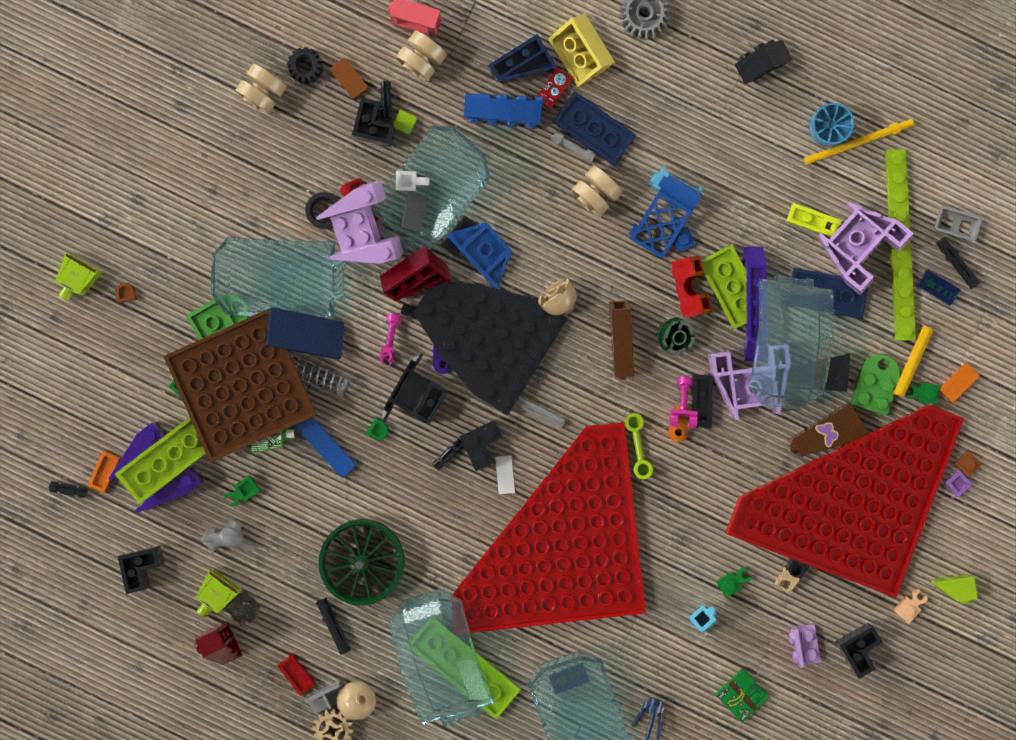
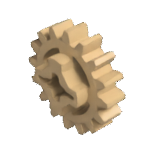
M336 707L333 708L332 712L328 708L325 709V714L320 712L318 714L320 719L315 718L313 721L316 724L311 729L316 731L312 736L313 738L318 737V740H327L324 737L331 740L352 739V735L349 733L354 732V728L350 727L353 724V720L348 721L340 711L339 713L336 712ZM325 720L326 726L320 729L322 721ZM330 726L337 728L335 733L333 730L329 731ZM346 730L343 738H340V732Z

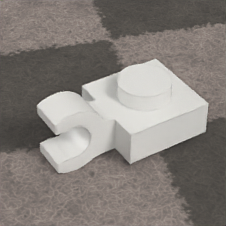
M396 170V190L416 191V185H429L430 178L416 177V171Z

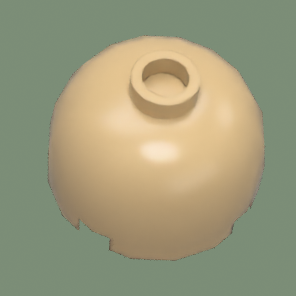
M566 278V282L561 279L546 289L548 293L544 297L541 295L538 300L539 305L551 315H567L574 309L573 306L576 302L577 294L573 284Z
M354 681L346 684L339 690L337 707L345 718L349 720H362L374 711L376 695L368 684Z

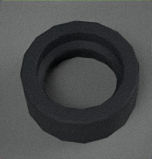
M328 192L314 194L306 203L305 213L307 219L313 226L319 229L333 228L331 220L320 222L314 217L313 207L320 200H328L333 205L339 200Z

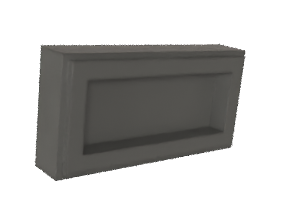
M408 191L400 229L414 233L421 232L428 196Z

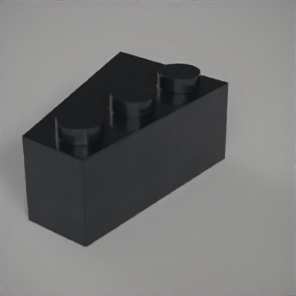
M850 353L789 367L786 387L847 392Z

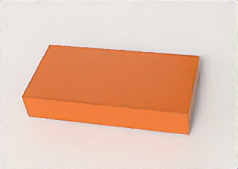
M964 363L939 388V391L953 403L980 376L968 363Z
M105 450L102 451L88 486L102 493H107L112 482L108 478L121 460V457Z

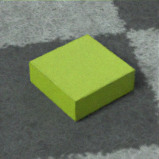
M400 110L393 125L396 130L410 136L418 118Z

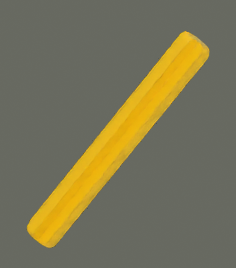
M928 326L922 327L895 387V395L899 397L905 396L933 333L932 328Z

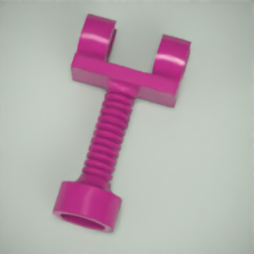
M387 314L386 322L389 324L386 345L381 347L382 352L380 353L382 365L384 364V358L389 357V367L394 362L393 356L395 351L392 348L397 325H401L402 316L397 314Z
M687 376L678 377L677 386L681 388L680 410L671 409L669 426L677 427L678 417H688V428H696L698 411H688V389L693 386V378Z

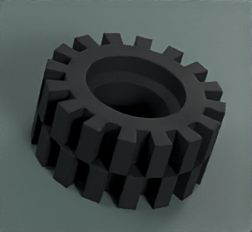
M301 47L297 48L298 51L295 52L294 50L292 52L293 55L288 57L287 65L290 75L300 84L316 82L315 80L321 77L320 74L323 73V63L319 54L307 47H304V49H301ZM303 59H309L313 64L312 69L307 73H303L298 69V64Z

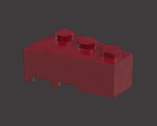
M423 246L380 275L383 293L393 301L417 294V290L426 287L429 289L434 288V284L445 281L448 283L452 281L448 265L426 246Z
M228 621L206 630L195 639V648L198 654H202L203 658L220 665L243 656Z

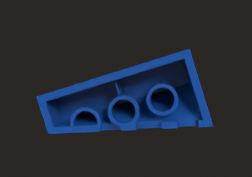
M466 93L464 120L471 124H479V121H483L487 125L492 126L504 123L507 127L525 125L524 128L536 129V126L540 127L543 97L536 96V100H531L527 96H519L512 99L508 95H498L494 99L490 94Z

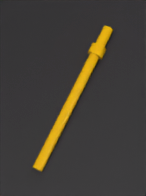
M909 119L901 123L895 122L882 130L803 158L804 163L808 165L890 134L892 136L899 134L901 130L914 126V121Z

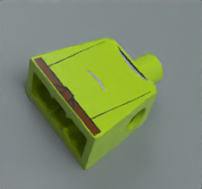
M66 252L55 281L64 286L59 297L69 302L73 293L84 296L103 272Z
M213 568L208 572L196 596V599L202 602L197 612L205 618L211 610L218 614L243 589Z

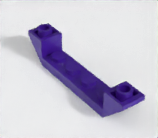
M743 247V266H746V342H744V361H764L767 344L766 259L763 247Z

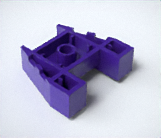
M151 422L135 436L108 478L110 481L116 480L115 473L166 435L157 422ZM188 467L144 501V504L137 508L135 512L138 513L187 495L200 486L204 480L194 467Z

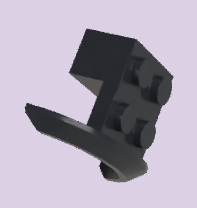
M423 354L413 356L382 410L384 422H386L395 404L423 422L431 423L448 390L414 371Z

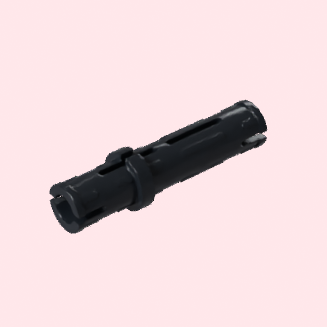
M946 237L935 243L945 255V260L952 264L970 289L980 283V280L977 279L960 257V252L953 248Z
M327 597L317 601L316 605L323 617L322 621L326 623L339 654L342 655L349 652L351 648L336 619V612L333 613Z

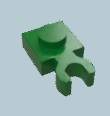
M919 383L917 388L915 385L910 384L908 388L912 389V393L904 396L908 399L917 396L916 402L938 404L940 385Z
M248 475L233 486L236 490L235 492L227 493L224 498L233 496L235 500L230 504L233 507L239 503L240 498L245 502L261 490L251 475Z
M741 567L736 575L730 571L715 581L725 598L742 589L739 583L749 582L752 579L750 575L746 578L742 577V573L747 570L745 567Z

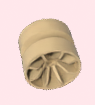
M415 30L407 40L413 50L402 47L395 58L410 74L428 82L435 73L434 68L429 62L440 66L447 53L429 37Z
M253 63L246 73L253 81V84L241 80L235 92L243 97V101L256 110L260 109L269 114L276 103L268 95L272 94L280 98L287 86L271 73Z
M592 166L585 174V178L590 185L580 180L571 191L586 210L601 217L609 209L607 202L603 198L614 203L623 192L605 172L596 166Z

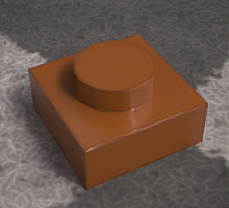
M968 450L953 463L967 478L982 465Z

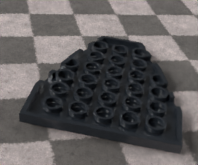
M445 281L434 284L435 287L428 288L413 312L415 317L420 322L437 352L455 371L462 382L466 384L472 394L508 416L568 318L563 315L547 313L539 305L536 298L478 284L446 283Z

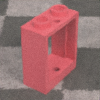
M409 0L391 1L388 8L389 17L394 25L413 31L416 30L435 38L437 37L442 21L440 10Z

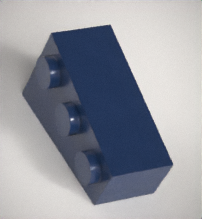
M536 34L490 63L487 68L496 83L553 70L557 66L540 37Z

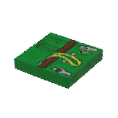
M743 668L715 693L741 723L770 697Z

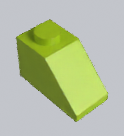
M970 574L931 580V584L953 600L960 602V604H970L972 600L978 599L975 578Z

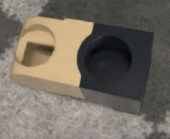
M789 558L788 563L777 577L774 585L786 593H790L808 570L809 565Z

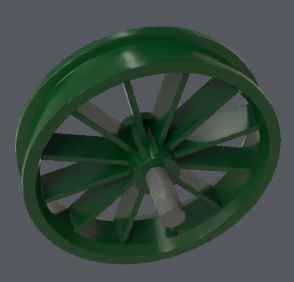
M371 519L351 520L337 527L324 541L318 560L319 573L325 587L337 599L351 605H371L385 599L398 585L405 566L404 550L396 534L386 525ZM355 526L371 527L364 551L360 549ZM351 527L353 528L358 553L339 535L340 532ZM375 528L384 533L387 538L372 552L367 553L370 538ZM337 537L353 554L354 558L328 550L333 539ZM387 539H390L396 549V553L372 558L371 554ZM327 553L351 560L353 563L327 568L326 555ZM398 556L397 571L372 563L374 560ZM354 566L341 581L334 585L328 575V571ZM370 567L396 574L391 585L387 587ZM356 569L358 572L351 595H347L339 590L337 586ZM366 570L385 589L383 592L371 596ZM360 571L363 572L368 594L367 598L353 597Z

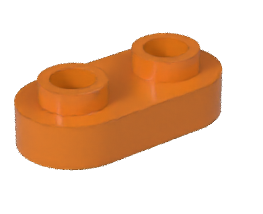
M677 405L674 410H680V405ZM678 417L677 427L669 426L668 436L672 441L682 442L687 438L689 431L688 417ZM677 429L682 431L680 436L675 435Z

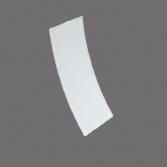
M512 456L495 457L499 494L515 493Z

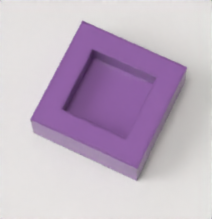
M957 470L944 481V484L955 497H959L972 486L960 470Z

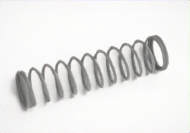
M300 357L295 364L296 368L298 367ZM307 360L305 361L301 371L299 372V375L302 373V381H304L309 376V384H311L316 379V387H318L323 382V390H325L330 385V393H332L337 388V396L342 397L344 395L349 383V378L346 377L344 379L339 390L343 378V375H341L336 386L331 391L333 380L336 373L334 372L329 383L324 388L325 380L329 370L327 369L322 380L317 385L318 377L322 367H319V370L317 371L315 377L310 382L312 370L315 364H312L308 374L303 379L304 370L308 362Z

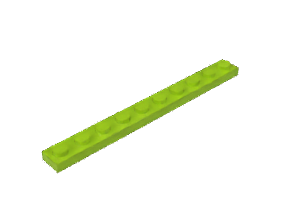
M906 149L886 150L888 218L898 220L910 230ZM910 240L900 252L890 245L895 341L916 340Z

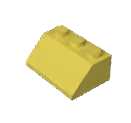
M586 14L571 18L548 38L577 87L601 74L615 63Z

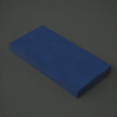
M575 91L552 121L554 125L613 167L636 137V134Z
M793 268L786 306L863 319L868 288L859 295L844 282L841 276Z
M271 307L269 309L266 346L339 360L342 355L344 322Z

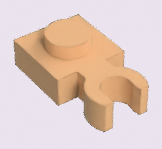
M915 589L912 592L911 599L905 596L893 609L908 624L921 611L918 605L928 600V597L925 595L921 599L917 598V595L920 593L919 589Z

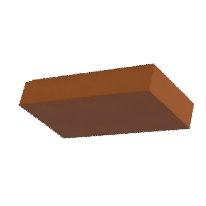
M345 58L329 69L353 100L369 89Z

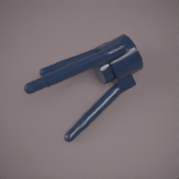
M649 697L648 701H644L643 707L632 723V727L636 726L645 710L648 709L647 713L651 715L645 740L650 738L655 716L658 717L657 740H660L665 707L663 706V701Z

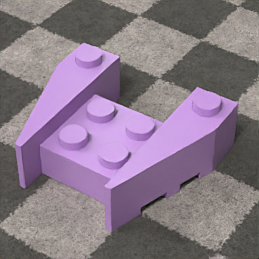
M381 180L359 186L316 217L317 220L330 217L341 251L330 256V260L380 264L396 260L405 254L399 235L381 240L370 205L377 204L386 199Z
M848 202L847 210L852 215L830 239L820 233L819 241L844 282L861 295L873 282L874 277L860 265L883 240L900 252L912 239L913 232L898 220L882 216V214Z
M788 344L766 345L767 365L734 370L732 369L730 351L708 353L710 373L713 375V379L733 419L739 420L738 409L772 405L773 413L780 414L784 388L787 382V373L790 367Z

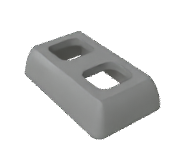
M941 206L934 229L963 239L976 241L982 217L947 206ZM943 215L953 218L950 228L941 226ZM962 220L971 223L968 234L959 231Z

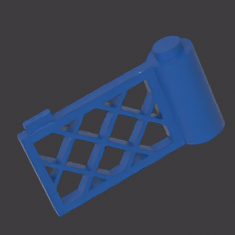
M670 174L668 177L663 176L658 184L661 188L639 225L634 224L629 232V235H631L630 240L662 259L702 196V193ZM660 197L668 201V208L658 209L657 201ZM681 208L686 211L683 218L675 220L674 209ZM670 210L672 221L662 223L660 213ZM657 214L659 224L649 226L648 216ZM674 224V234L665 236L663 226ZM660 227L662 237L652 239L650 229ZM647 230L649 240L642 241L636 236L639 231ZM664 240L665 248L662 252L655 249L654 241Z

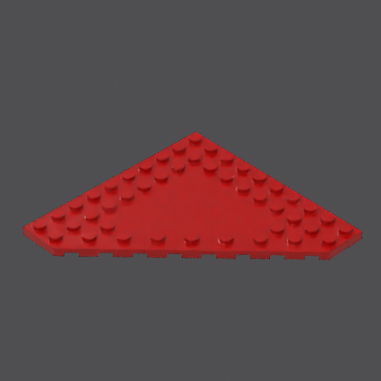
M926 405L739 496L725 534L897 598L964 418L933 405Z
M624 422L586 426L452 593L451 605L455 635L646 614Z

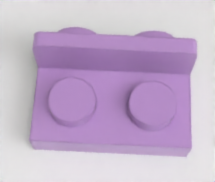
M815 624L791 627L789 640L794 645V652H792L793 662L797 663V666L803 668L804 665L821 663Z

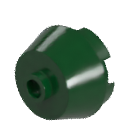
M675 317L667 319L657 329L659 344L668 354L679 355L686 349L689 350L694 344L695 335H693L692 325L684 318Z

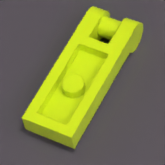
M792 203L786 219L788 223L819 234L821 233L828 238L834 235L843 222L835 217ZM827 222L832 224L830 230L825 228Z

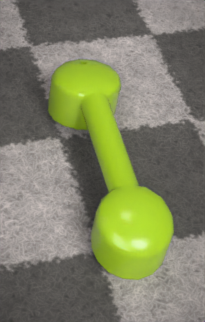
M630 413L625 418V426L629 431H632L637 462L634 465L633 471L638 478L647 479L652 475L653 467L649 461L645 460L639 430L643 427L644 420L640 414Z

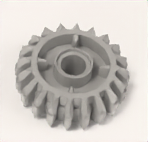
M622 0L623 6L619 7V11L622 13L618 15V18L624 19L620 22L621 26L627 25L624 32L631 30L630 37H633L636 33L638 34V40H640L642 35H644L645 40H648L649 34L652 38L656 37L655 32L661 34V28L665 29L667 27L665 22H668L670 19L667 16L670 13V9H666L668 2L662 3L663 0ZM645 10L649 13V16L643 18L639 12Z

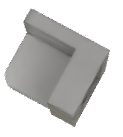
M342 679L307 695L305 702H309L314 714L327 708L330 709L333 705L337 704L339 690L345 686Z

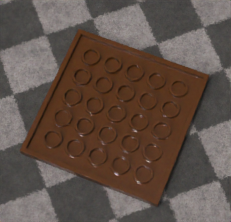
M269 309L163 356L210 463L317 415L289 350L266 346Z

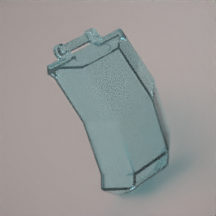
M432 125L398 170L416 171V177L430 178L429 185H416V191H413L428 196L421 232L414 233L400 229L408 190H396V174L383 187L386 199L377 204L370 205L372 213L379 218L376 222L378 231L386 239L394 237L383 226L386 223L404 239L401 242L403 250L408 246H411L415 251H418L423 246L431 250L458 220L491 176L484 152L454 126Z
M227 237L212 254L211 295L225 315L253 316L274 307L323 318H334V299H345L344 267L346 266V261L330 260V256L335 254V242L281 241ZM334 267H336V293H333Z
M775 273L773 281L759 279L757 285L759 288V330L748 386L761 405L799 410L820 398L827 384L834 341L833 290L814 287V280L811 278L799 279Z
M442 589L404 600L389 623L403 680L421 724L441 720L445 727L455 721L472 716L475 718L481 716L480 707L494 704L495 702L477 659L465 617L463 601Z
M576 651L540 664L527 686L548 740H629L601 658Z

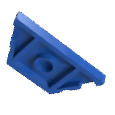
M485 222L446 234L450 241L494 289H498L512 250L490 225Z

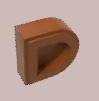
M121 283L116 287L115 294L118 304L137 300L136 290L132 284Z

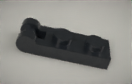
M693 375L692 411H698L697 427L692 429H698V427L712 428L713 375ZM699 414H705V419H699Z

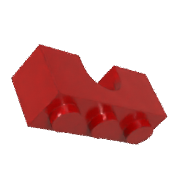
M692 256L672 261V274L675 278L676 292L679 296L680 311L683 318L712 312L709 294H698L693 288L694 279L697 276L704 275L701 257Z

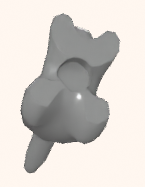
M235 520L227 522L223 529L210 528L204 531L205 536L200 538L201 542H204V545L211 550L212 554H214L219 546H239L253 552L257 551V548L252 544L244 542L241 530L242 525Z

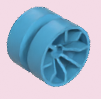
M829 103L822 106L812 115L809 122V133L812 139L824 147H833L845 141L851 135L854 128V118L851 111L839 103Z

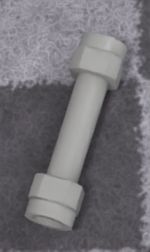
M555 132L551 139L552 142L558 146L560 144L583 157V161L591 164L596 155L593 151L589 149L586 151L564 138L565 135L561 132Z

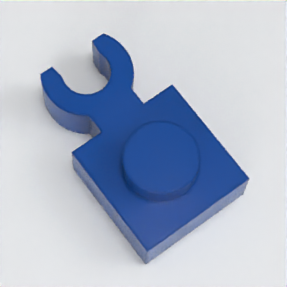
M668 224L667 227L675 232L674 226ZM688 227L681 228L673 241L678 253L696 245Z

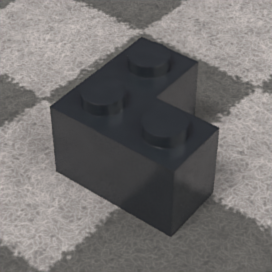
M773 39L765 44L761 43L754 47L755 51L753 53L747 52L740 56V61L734 65L746 85L758 80L771 71L781 68L793 59L783 40L775 42Z
M365 98L360 99L352 136L357 140L391 147L396 129L394 125L378 121L381 111L380 102Z
M495 420L459 436L475 471L493 464L486 445L503 438Z
M160 545L117 556L126 594L146 590L150 587L147 569L165 564Z
M866 623L835 641L852 673L858 679L876 670L866 653L883 643L873 625Z

